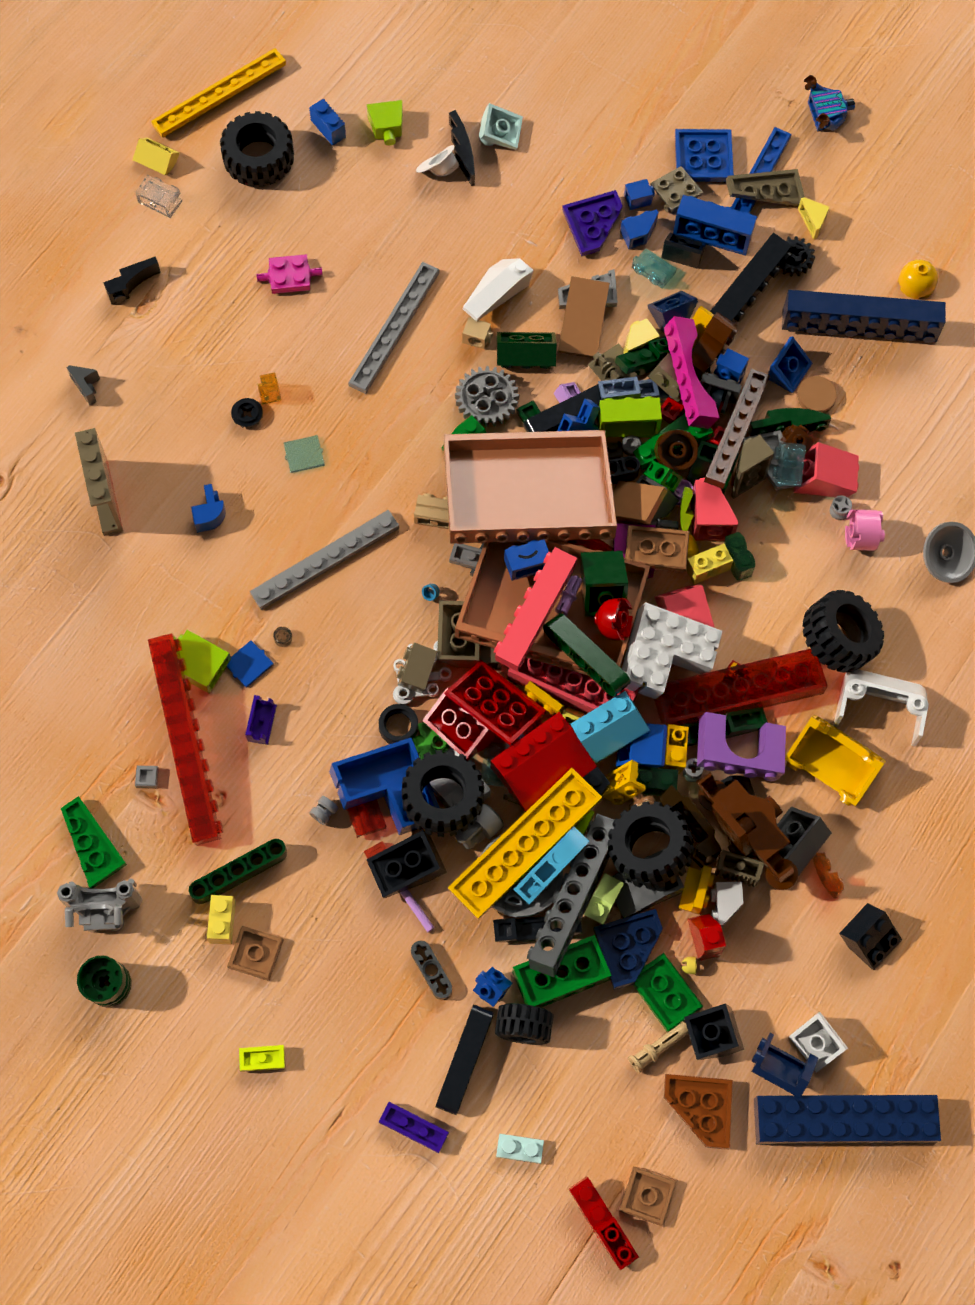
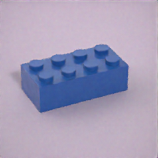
M683 195L676 214L673 233L746 256L757 216L749 212L734 210L731 207L720 206L710 201H703L693 196Z

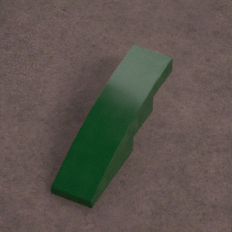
M763 707L725 713V738L758 731L765 723H768ZM699 722L682 724L681 726L689 727L687 746L698 745Z

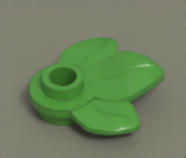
M426 723L418 724L420 735L412 740L417 753H420L419 758L421 760L424 759L423 754L430 752L433 755L436 754V750H442V753L448 750L449 745ZM440 741L443 743V745L437 747L435 743Z

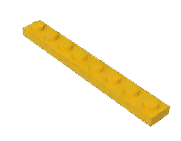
M274 48L151 121L152 126L163 138L284 67L286 60Z

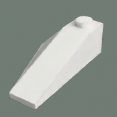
M520 258L502 259L488 269L463 306V310L475 321H478L528 287L534 270Z

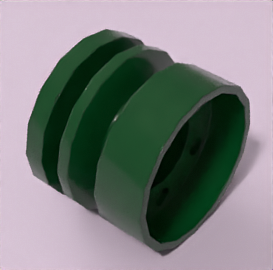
M95 956L88 959L82 964L77 974L79 992L86 999L102 1007H113L121 1004L131 990L132 979L129 971L122 964L108 956ZM105 980H108L110 982L109 986H106L104 984Z

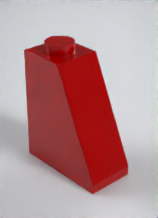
M710 914L688 918L698 960L702 961L719 957L726 947L721 925Z

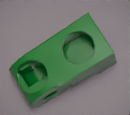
M653 460L644 472V475L668 488L673 493L683 478L672 469Z

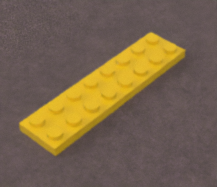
M571 768L471 864L448 889L479 920L573 826L575 827L603 799L602 796Z

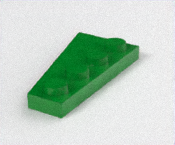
M684 413L634 450L633 454L639 460L641 469L644 470L650 466L652 460L658 462L655 457L654 447L657 439L664 432L669 430L687 431L694 436L697 444H699L701 440L706 441L714 437L711 427L709 429L690 427ZM673 446V454H678V449L680 447Z
M79 796L61 808L90 889H93L127 865Z

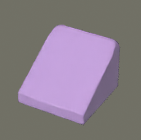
M575 382L560 384L555 390L554 395L558 402L561 403L581 392Z

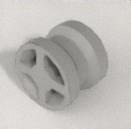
M843 495L835 497L830 506V515L836 520H844L852 509V502Z

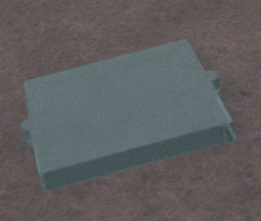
M317 435L284 442L285 460H288L291 473L325 466L322 456L323 448H320Z

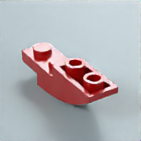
M586 1176L568 1189L619 1270L621 1271L638 1259V1254L615 1217L610 1213L589 1177Z

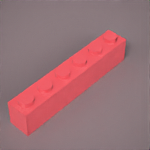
M556 547L552 553H547L543 561L545 566L542 570L539 569L534 577V586L527 589L524 595V599H526L524 604L517 607L514 613L516 618L513 624L509 623L504 631L506 636L503 642L499 641L494 649V653H496L495 660L517 672L577 565L576 557Z

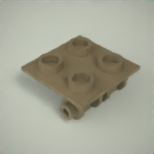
M682 166L650 183L666 203L664 205L666 212H673L674 209L678 208L683 195L697 198V196L703 193Z
M619 343L603 354L597 352L593 356L594 360L588 363V366L601 381L637 376L635 372L625 374L615 363L616 356L623 354L624 351Z

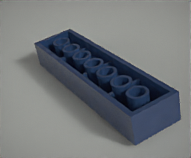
M788 290L782 311V330L790 332L804 331L811 334L826 333L828 335L841 334L849 337H879L887 340L904 339L905 341L916 340L926 343L937 342L946 323V302Z
M795 1095L756 1096L754 1098L756 1145L936 1144L941 1141L937 1095H802L801 1098Z

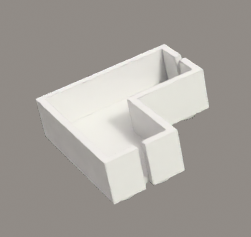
M645 602L637 610L621 668L631 680L626 689L635 691L643 683H646L639 689L638 693L657 699L665 691L671 664L701 675L707 674L713 669L717 654L715 650L719 647L722 631Z

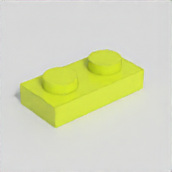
M284 1045L239 1048L240 1072L285 1069Z

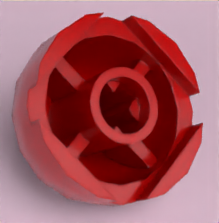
M614 598L603 602L595 614V624L602 635L611 640L622 641L625 640L624 637L628 638L630 636L633 616H629L628 609H632L629 600L626 598Z

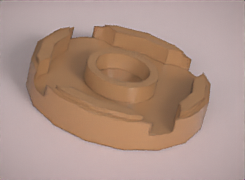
M811 376L804 379L797 391V398L803 409L819 412L829 411L834 406L837 397L836 388L833 383L821 376Z

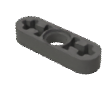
M425 941L415 942L411 947V955L433 995L439 1000L448 999L452 994V985L432 949ZM417 947L426 948L427 950L424 951L426 958L432 957V959L424 962L420 954H415ZM430 964L438 968V972L434 976H429L425 972L426 967ZM441 975L443 976L440 979L442 986H448L444 995L442 992H436L439 987L435 980Z

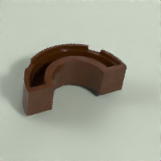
M719 312L715 313L704 329L705 332L692 349L693 367L699 381H701L703 374H710L708 369L716 358H719L720 354L724 355L726 352L724 349L725 345L729 346L738 332L736 329L737 325Z

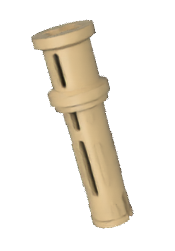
M682 1021L653 1044H646L640 1052L634 1056L630 1055L628 1060L635 1071L640 1074L643 1072L642 1069L651 1062H657L660 1054L689 1035L686 1023Z

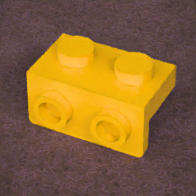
M704 865L702 870L688 869L679 909L700 914L702 907H707L709 896L706 895L707 887L711 888L714 880V875H711L712 867Z

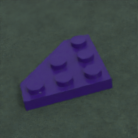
M616 190L562 205V211L581 257L600 251L622 211L623 205Z

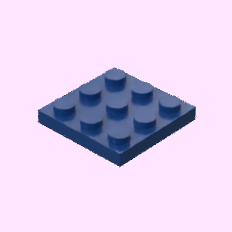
M675 129L676 169L682 166L694 182H726L728 176L734 175L731 129Z

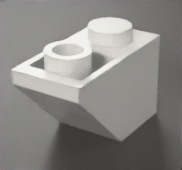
M716 882L714 889L710 890L711 902L715 903L712 917L721 925V928L743 905L742 882Z

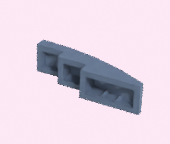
M637 377L598 381L601 400L607 398L619 400L627 397L640 399L652 396L660 398V403H663L668 397L673 399L651 379L638 381Z

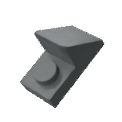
M71 365L66 367L69 376L88 404L96 403L94 396L96 391L92 384L100 380L97 370Z

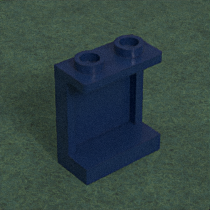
M770 1032L767 1039L762 1037L757 1047V1051L752 1059V1062L755 1064L751 1072L801 1098L811 1080L818 1057L810 1053L806 1062L795 1058L771 1044L774 1034Z

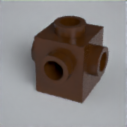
M793 424L791 427L788 426L783 431V437L780 439L784 443V449L791 454L795 452L802 457L814 444L815 440L808 435L810 431L801 424L799 427Z

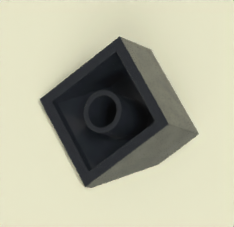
M726 1003L684 1017L697 1060L724 1057L744 1050L732 1008Z

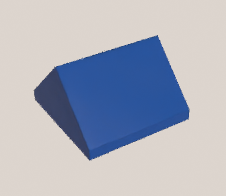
M790 336L771 364L768 373L770 375L769 381L789 392L795 391L813 364L793 336Z

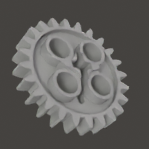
M486 366L485 371L478 367V372L471 369V376L465 373V380H459V385L456 386L457 393H455V399H457L456 406H460L459 413H463L464 419L472 415L480 424L484 422L485 427H488L490 422L495 427L496 421L503 424V417L509 420V413H515V408L518 407L517 400H519V394H517L518 387H514L515 380L510 381V374L504 377V370L497 373V367H494L492 371L489 370V366ZM488 383H493V384H495V385H494V386H488L487 384H488ZM475 391L477 394L472 395L470 392ZM502 398L504 401L499 402L497 399ZM480 407H486L487 409H486V410H480L479 408H480Z

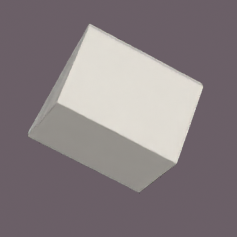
M821 1012L817 1013L789 1036L806 1060L810 1053L818 1057L814 1069L816 1073L848 1049Z

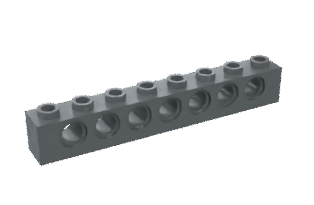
M596 814L594 821H590L586 835L589 842L571 860V869L569 874L565 873L563 877L562 889L560 892L557 891L554 896V906L545 915L544 921L546 923L543 928H539L536 935L537 942L528 951L527 959L529 960L530 969L555 977L610 858L607 841L610 840L608 837L609 830L614 829L612 825L614 819ZM597 838L603 839L602 841H595ZM588 856H594L595 858H593V859H588L587 857H588ZM586 874L584 877H579L578 875ZM574 891L578 892V894L571 895L570 893ZM563 910L570 911L569 913H561ZM555 928H560V929H562V930L559 931V932H554V931H552V930L555 929ZM545 947L553 948L550 951L543 950Z

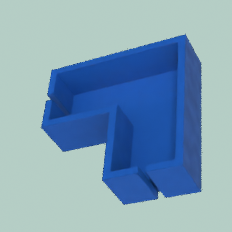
M412 738L331 764L329 772L335 788H339L337 793L344 810L384 797L398 834L402 835L417 830L414 821L410 822L407 818V812L404 811L401 790L403 777H406V770L409 766L413 767V761L419 758ZM428 783L423 789V798L431 806L440 808L432 787Z

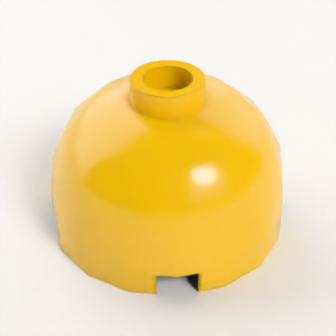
M916 259L908 262L902 268L898 278V283L901 286L900 290L907 297L913 299L927 298L936 288L938 273L929 261Z

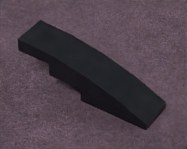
M456 110L449 112V125L452 128L451 141L455 146L454 156L459 162V167L465 177L473 186L475 185L473 152L464 124Z

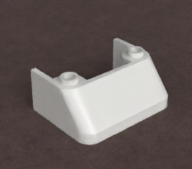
M860 669L850 673L846 672L842 682L833 726L838 727L841 722L847 699L856 701L862 699L865 694L906 704L907 710L912 715L917 716L911 746H916L923 737L928 711V699L925 688L920 684Z

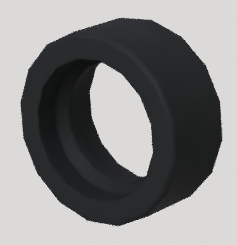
M404 704L388 706L379 717V732L382 738L389 744L408 738H415L418 732V718L415 711ZM394 714L406 715L411 722L409 732L403 736L391 735L386 728L388 718Z

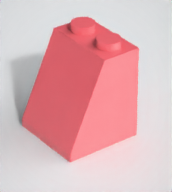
M820 442L810 447L803 457L800 455L796 456L795 480L797 484L794 487V493L837 497L840 495L849 497L856 493L858 489L859 456Z
M705 478L695 480L693 496L691 498V509L694 515L692 518V535L695 541H733L738 527V520L721 488L704 482Z
M692 584L654 596L658 607L715 628L703 585Z

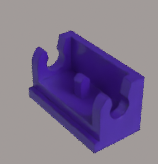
M254 695L245 734L248 742L269 744L277 704H274L271 698L268 701H264L260 696Z

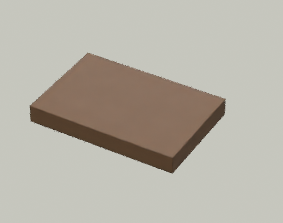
M618 481L613 489L616 519L650 525L667 493L666 488Z
M628 525L625 558L634 562L641 561L653 569L686 572L690 531Z

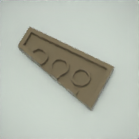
M798 169L731 175L726 178L730 197L799 206L801 198L805 197Z

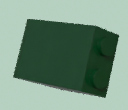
M623 551L581 552L580 573L584 616H595L603 602L609 599H627L628 578Z

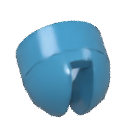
M427 584L422 588V595L428 601L436 599L440 594V589L436 584Z

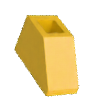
M667 725L664 767H659V771L680 774L686 768L689 727Z

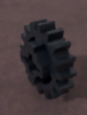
M788 236L786 241L792 245V257L786 264L783 263L780 268L783 269L784 275L789 272L790 277L794 273L799 277L801 272L806 274L808 268H812L815 260L813 255L815 250L810 249L811 243H804V238L799 241L797 236H795L794 240H791L790 236Z

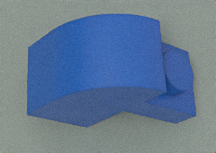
M584 399L578 416L564 413L557 431L598 430L599 427L594 421L598 417L600 407L592 400Z
M212 484L204 485L207 504L191 507L197 533L217 528L225 518L224 502L219 500L218 491H213Z

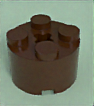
M684 430L666 431L656 441L654 447L655 457L660 464L672 470L686 469L697 459V441L692 434ZM673 446L680 447L678 449L679 454H673Z

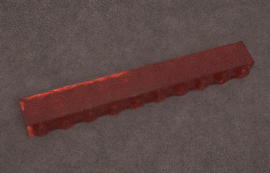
M172 633L148 639L192 842L195 845H201L222 839L223 826L221 820H217L216 816L219 808L216 799L213 800L211 792L214 791L212 780H208L207 771H210L207 759H204L202 751H205V746L202 738L199 739L198 736L200 724L193 714L196 706L193 698L189 696L191 684L184 674L187 666L184 658L181 659L180 651H182L181 641Z

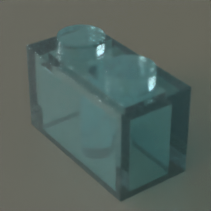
M779 442V447H775L774 458L777 459V467H773L772 479H775L776 484L801 486L806 450L804 444Z

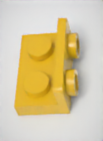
M531 681L528 682L524 693L546 710L541 723H544L558 712L562 714V704Z
M630 760L605 776L610 781V786L603 794L604 798L612 801L614 804L621 805L645 791L646 786L637 781L638 763L636 761Z

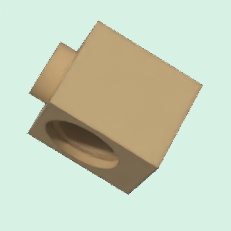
M468 317L462 333V343L485 350L486 344L491 343L493 337L491 324L480 320L475 321L473 318Z

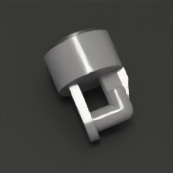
M483 804L481 814L477 815L476 822L473 825L468 824V829L464 832L459 829L455 837L459 843H463L466 849H472L485 838L489 840L493 838L504 827V823L501 817L489 805Z

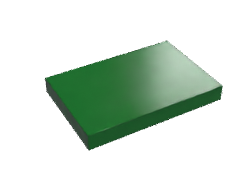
M664 953L644 966L636 983L633 984L667 1033L682 1021H685L684 1017L692 1015L703 1008L701 1002Z

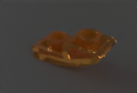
M825 852L816 853L813 861L817 874L829 894L833 898H838L844 890L843 880L839 878L838 872L829 873L831 871V864L829 858H826Z

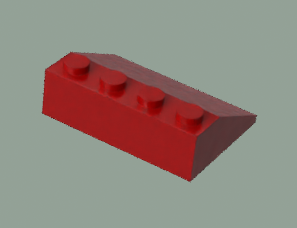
M482 660L444 693L510 746L537 728L546 712L543 707Z
M560 712L491 760L490 766L524 812L533 806L571 768L583 778L597 767L573 728Z

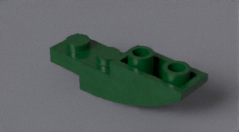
M662 337L649 341L646 348L616 356L615 363L625 374L635 372L640 376L651 372L668 353L670 354L667 338Z
M802 408L768 410L765 419L750 423L748 432L750 436L780 430L782 433L788 426L791 427L792 424L798 427L801 424L810 432L815 430L820 432L828 428L831 416L823 412Z

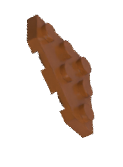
M665 1074L664 1099L707 1148L730 1149L733 1080Z

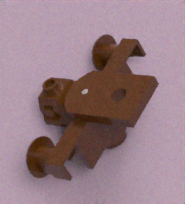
M711 773L697 782L700 789L698 793L699 802L705 809L714 811L718 824L728 836L730 844L727 847L728 850L748 858L758 856L767 867L765 877L771 887L777 890L791 888L798 879V869L792 861L783 859L779 854V851L787 846L790 840L777 827L776 818L783 813L777 802L771 796L764 799L750 795L737 780L726 786L723 782L715 780Z

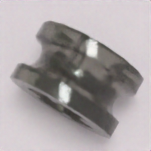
M279 627L274 631L273 637L277 646L287 647L291 644L292 633L289 628ZM281 633H283L284 635L287 634V635H286V638H287V639L282 641V638H281V639L279 640V638H280V637H279V634H281Z

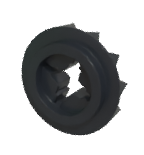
M243 398L233 405L231 416L235 424L240 425L242 428H251L253 425L259 424L260 419L263 418V409L258 401L252 398ZM243 410L246 412L251 411L252 417H249L247 415L243 417Z

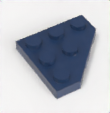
M656 909L594 927L597 942L612 975L610 980L614 990L635 984L663 930Z

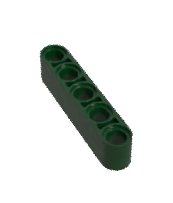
M558 613L543 625V630L548 638L610 696L615 697L631 683L626 672L564 614Z
M272 839L195 880L189 886L191 898L197 904H204L211 900V895H221L277 865L287 857L285 843L280 839ZM274 847L282 848L281 853L277 855L272 854L271 851ZM256 857L263 858L262 863L259 865L252 864V861ZM238 867L244 868L241 875L233 874L234 869ZM217 878L225 879L222 885H214V881ZM198 888L205 889V893L202 896L194 895Z

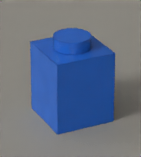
M647 179L625 184L624 197L629 210L652 204V198L655 196L653 186L649 185Z

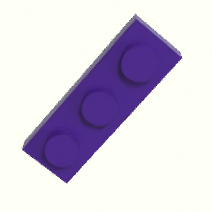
M388 1102L379 1120L380 1124L438 1154L449 1134L448 1131L391 1102Z

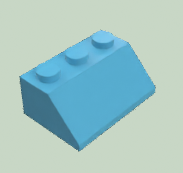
M626 691L571 723L580 742L595 763L600 762L650 731Z

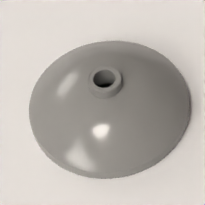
M944 522L931 530L923 548L924 562L929 573L937 580L945 583L959 582L970 575L975 567V536L967 526L958 522Z

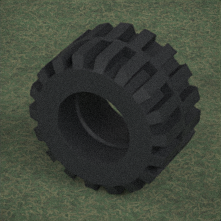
M517 1003L500 1005L495 1034L504 1040L530 1045L547 1044L551 1039L554 1014L544 1008Z

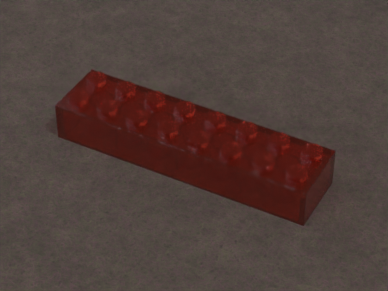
M811 649L669 681L666 683L664 693L654 700L662 725L672 724L681 726L682 724L699 722V719L705 712L724 715L727 712L760 707L766 708L824 694L828 685L817 656H813Z

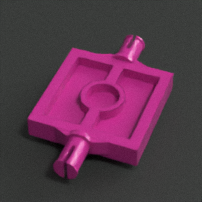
M307 254L269 258L268 273L256 274L257 282L269 281L272 294L310 290L311 276H323L322 267L310 269Z

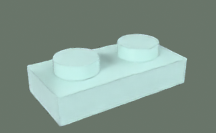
M499 1134L496 1157L541 1164L544 1140Z

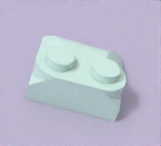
M489 103L481 120L480 141L487 146L497 144L516 150L518 148L523 116Z

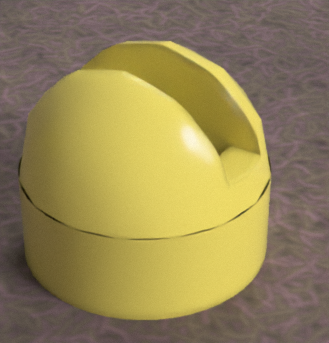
M697 957L684 958L681 963L687 964V966H682V970L687 974H696Z

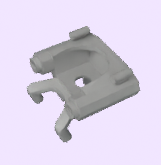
M133 879L119 882L115 888L108 889L84 888L72 881L69 884L61 885L57 895L59 900L66 906L65 927H74L73 913L76 912L79 915V925L84 926V931H119L124 925L123 916L131 909L134 910L141 905L142 898L136 889V882Z

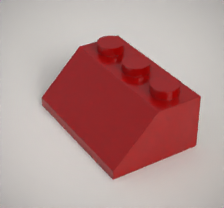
M444 691L425 716L423 722L458 754L465 755L466 760H469L489 746L496 737V734L448 698Z

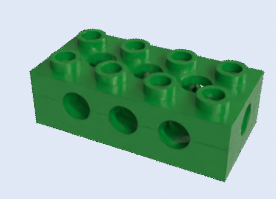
M595 935L569 945L558 969L564 970L567 973V976L564 978H560L557 975L551 977L530 969L529 961L514 966L512 970L525 1004L541 1008L610 981L612 976ZM584 962L588 968L581 970L576 964ZM537 978H544L547 984L539 986L535 980Z

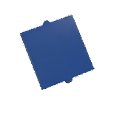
M250 640L231 657L226 667L233 673V677L237 678L247 688L274 664L265 655L264 650H260Z

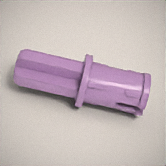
M571 576L565 590L562 591V597L555 608L556 613L563 612L565 616L568 615L573 601L577 599L576 594L582 583V579L578 576Z

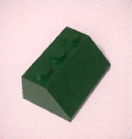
M497 332V366L502 368L520 366L525 369L532 368V366L550 369L552 366H556L557 343L555 332Z

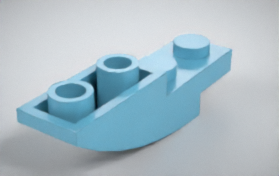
M573 826L513 890L530 904L588 844L589 840Z

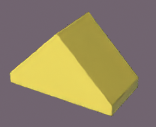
M805 197L801 198L798 210L813 240L817 239L827 217L829 206Z

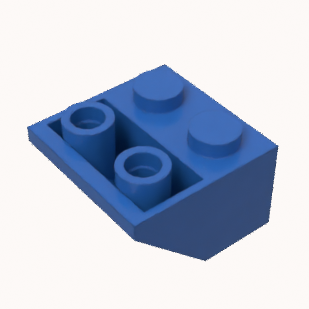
M647 724L650 729L648 733L617 751L616 766L620 767L628 761L634 760L638 763L637 772L664 767L667 726Z

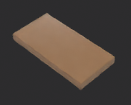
M571 276L558 352L593 358L594 354L598 352L610 283Z

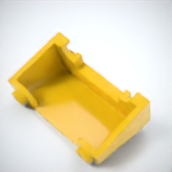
M813 715L785 756L788 767L795 771L798 768L804 769L839 792L840 800L848 806L852 804L856 806L886 762L881 756L817 715Z

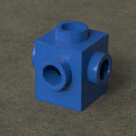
M491 967L487 972L482 971L475 980L477 985L473 991L482 1000H485L494 1007L504 997L513 983L500 971Z

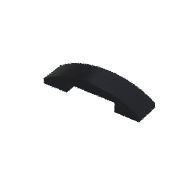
M545 916L493 920L495 942L536 941L539 928H543L546 923L544 921ZM581 921L574 935L582 933ZM555 928V929H553L552 931H554V932H559V931H561L562 929H560V928Z

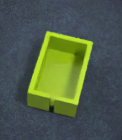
M652 396L640 399L627 397L619 400L607 398L599 402L598 430H605L606 437H621L624 439L629 435H634L638 438H650L660 431L662 421L660 398Z

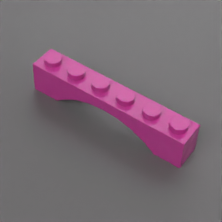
M674 316L664 327V333L672 357L681 400L685 409V416L690 427L709 429L719 419V414L715 401L701 385L693 367L692 347L698 336L694 319Z

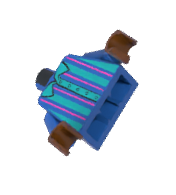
M809 75L804 79V82L807 83L805 89L811 90L808 105L817 131L824 129L835 131L844 123L847 111L855 109L854 99L844 100L840 90L823 87L817 83L813 75Z

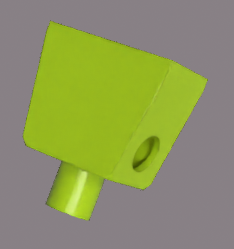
M402 100L367 104V116L375 138L377 140L384 139L385 145H394L396 143L395 138L402 136Z

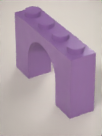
M705 712L699 719L698 767H704L707 771L721 770L726 774H744L748 778L762 777L766 781H776L785 773L786 726L765 723L758 731L757 756L746 759L734 754L726 743V715Z

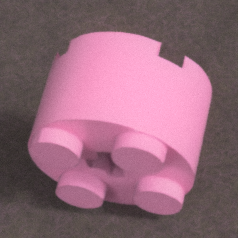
M855 509L849 511L846 520H850V524L845 526L847 547H851L850 550H877L879 543L883 542L885 538V532L881 530L882 511Z

